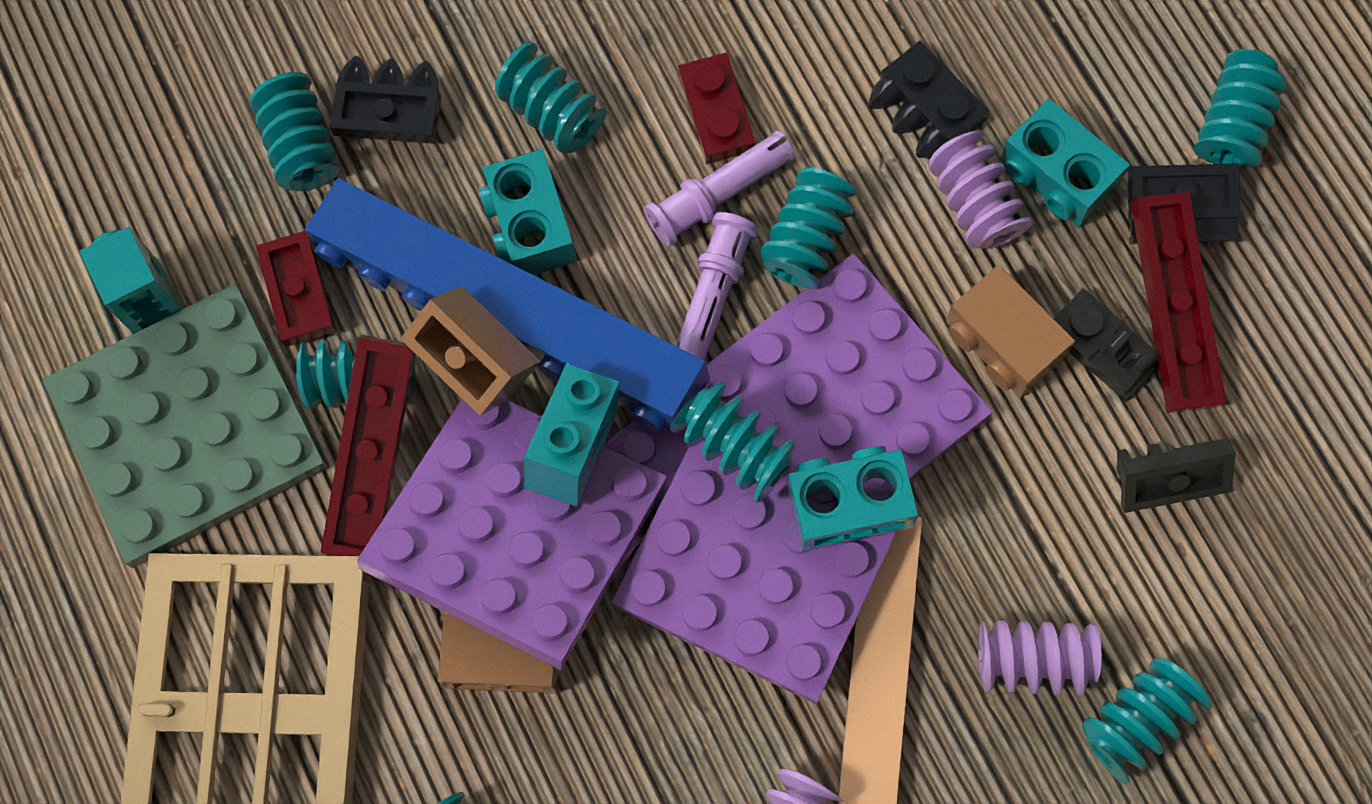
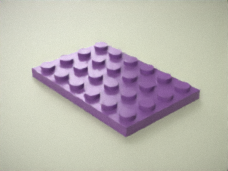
M854 253L818 279L819 286L817 289L806 288L706 365L710 380L705 388L709 389L723 381L727 386L721 401L727 403L740 395L744 400L738 415L743 418L757 409L761 415L756 427L764 430L775 424L778 427L777 437L786 441L792 438L796 442L795 445L823 458H829L834 463L853 460V453L868 447L885 446L886 452L902 449L909 481L987 421L993 413ZM634 420L607 440L603 446L667 476L666 486L652 509L655 515L689 448V445L684 442V434L687 427L681 430L679 434L665 427L660 432H656ZM871 479L892 489L891 485L883 479Z

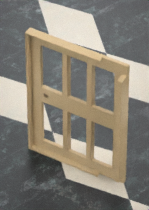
M149 553L121 804H151L159 732L203 733L196 804H212L219 733L259 734L252 804H268L274 734L321 735L316 804H352L369 583L364 580L365 572L360 570L357 559L359 556ZM175 582L219 583L208 692L164 691ZM234 583L273 584L263 693H223ZM288 584L334 585L325 695L278 694ZM172 707H174V709H175L174 714H173L171 717H168L169 715L172 714V712H173V708H172Z

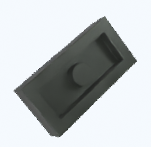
M1084 288L1053 318L1075 340L1069 353L1125 402L1159 367L1156 351Z
M1229 439L1196 443L1174 448L1173 451L1164 453L1159 445L1148 444L1147 456L1134 459L1129 457L1126 449L1119 450L1117 452V472L1122 481L1121 507L1124 513L1232 492L1236 452Z

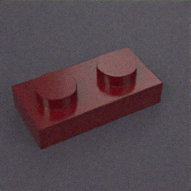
M727 52L678 65V75L706 165L739 156L756 145Z
M302 231L256 245L280 340L284 346L289 347L302 343L303 340L309 341L337 332L316 254L314 253L313 243L308 234Z

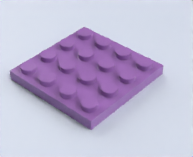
M461 399L357 559L359 569L561 670L663 492L667 476L603 446L577 507L524 488V456L542 416L509 400L479 416Z
M758 427L755 428L758 432L763 431ZM775 436L773 444L777 447L786 442V440ZM705 441L693 447L689 446L611 604L616 609L817 704L897 532L803 552L787 487L788 473L797 472V466L803 462L823 457L795 445L790 457L793 460L790 468L775 488L762 501L757 503L753 500L758 483L748 489L741 490L736 485L740 469L725 476L718 470L722 455L714 460L707 461L701 456ZM871 479L862 485L865 494L876 501H884L894 495L893 489ZM825 490L815 491L806 499L809 507L818 513L831 512L838 506L836 497Z

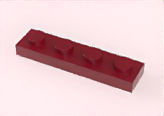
M1190 192L1138 197L1131 202L1166 412L1169 414L1217 408L1226 405Z
M366 335L358 337L321 553L335 556H360L387 514L416 356L405 343Z

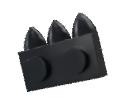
M921 40L881 71V77L873 87L869 98L870 109H886L901 102L903 103L894 116L893 133H911L926 127L917 143V158H931L934 152L944 143L976 130L987 121L990 112Z
M354 56L344 65L337 79L329 126L333 136L435 144L442 98L435 70L428 61H424L413 71L405 86L400 67L394 59L390 58L380 66L374 75L372 83H369V74L364 62L359 56Z

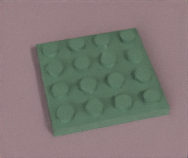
M236 283L42 379L123 561L131 568L147 561L149 553H163L328 468L245 297Z

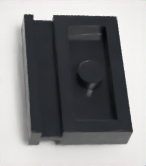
M1239 164L1131 166L1128 168V217L1131 235L1129 237V245H1138L1131 208L1132 201L1138 197L1190 192L1198 243L1241 241V233H1238V217H1240Z

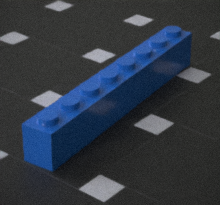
M337 178L304 229L316 245L314 253L324 262L338 269H341L344 264L349 265L359 271L358 276L363 281L378 290L385 291L388 286L403 293L402 299L419 311L425 307L431 298L463 286L541 361L538 365V369L558 382L567 363L620 381L618 404L632 410V417L653 431L660 432L663 427L670 430L671 424L678 413L697 393L707 386L710 380L705 360L340 178Z

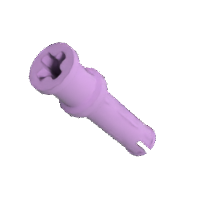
M776 130L771 136L702 180H685L680 185L681 190L657 205L650 202L644 206V214L651 228L666 246L670 247L677 241L676 236L699 221L703 223L711 221L714 214H716V207L785 163L794 160L795 153L790 142L787 140L781 144L780 141L785 136Z
M717 212L713 216L712 225L715 229L707 252L699 255L697 265L701 276L676 344L677 347L703 360L706 359L732 284L738 283V280L743 277L744 268L741 264L749 241L754 240L758 234V227L753 222L732 213Z

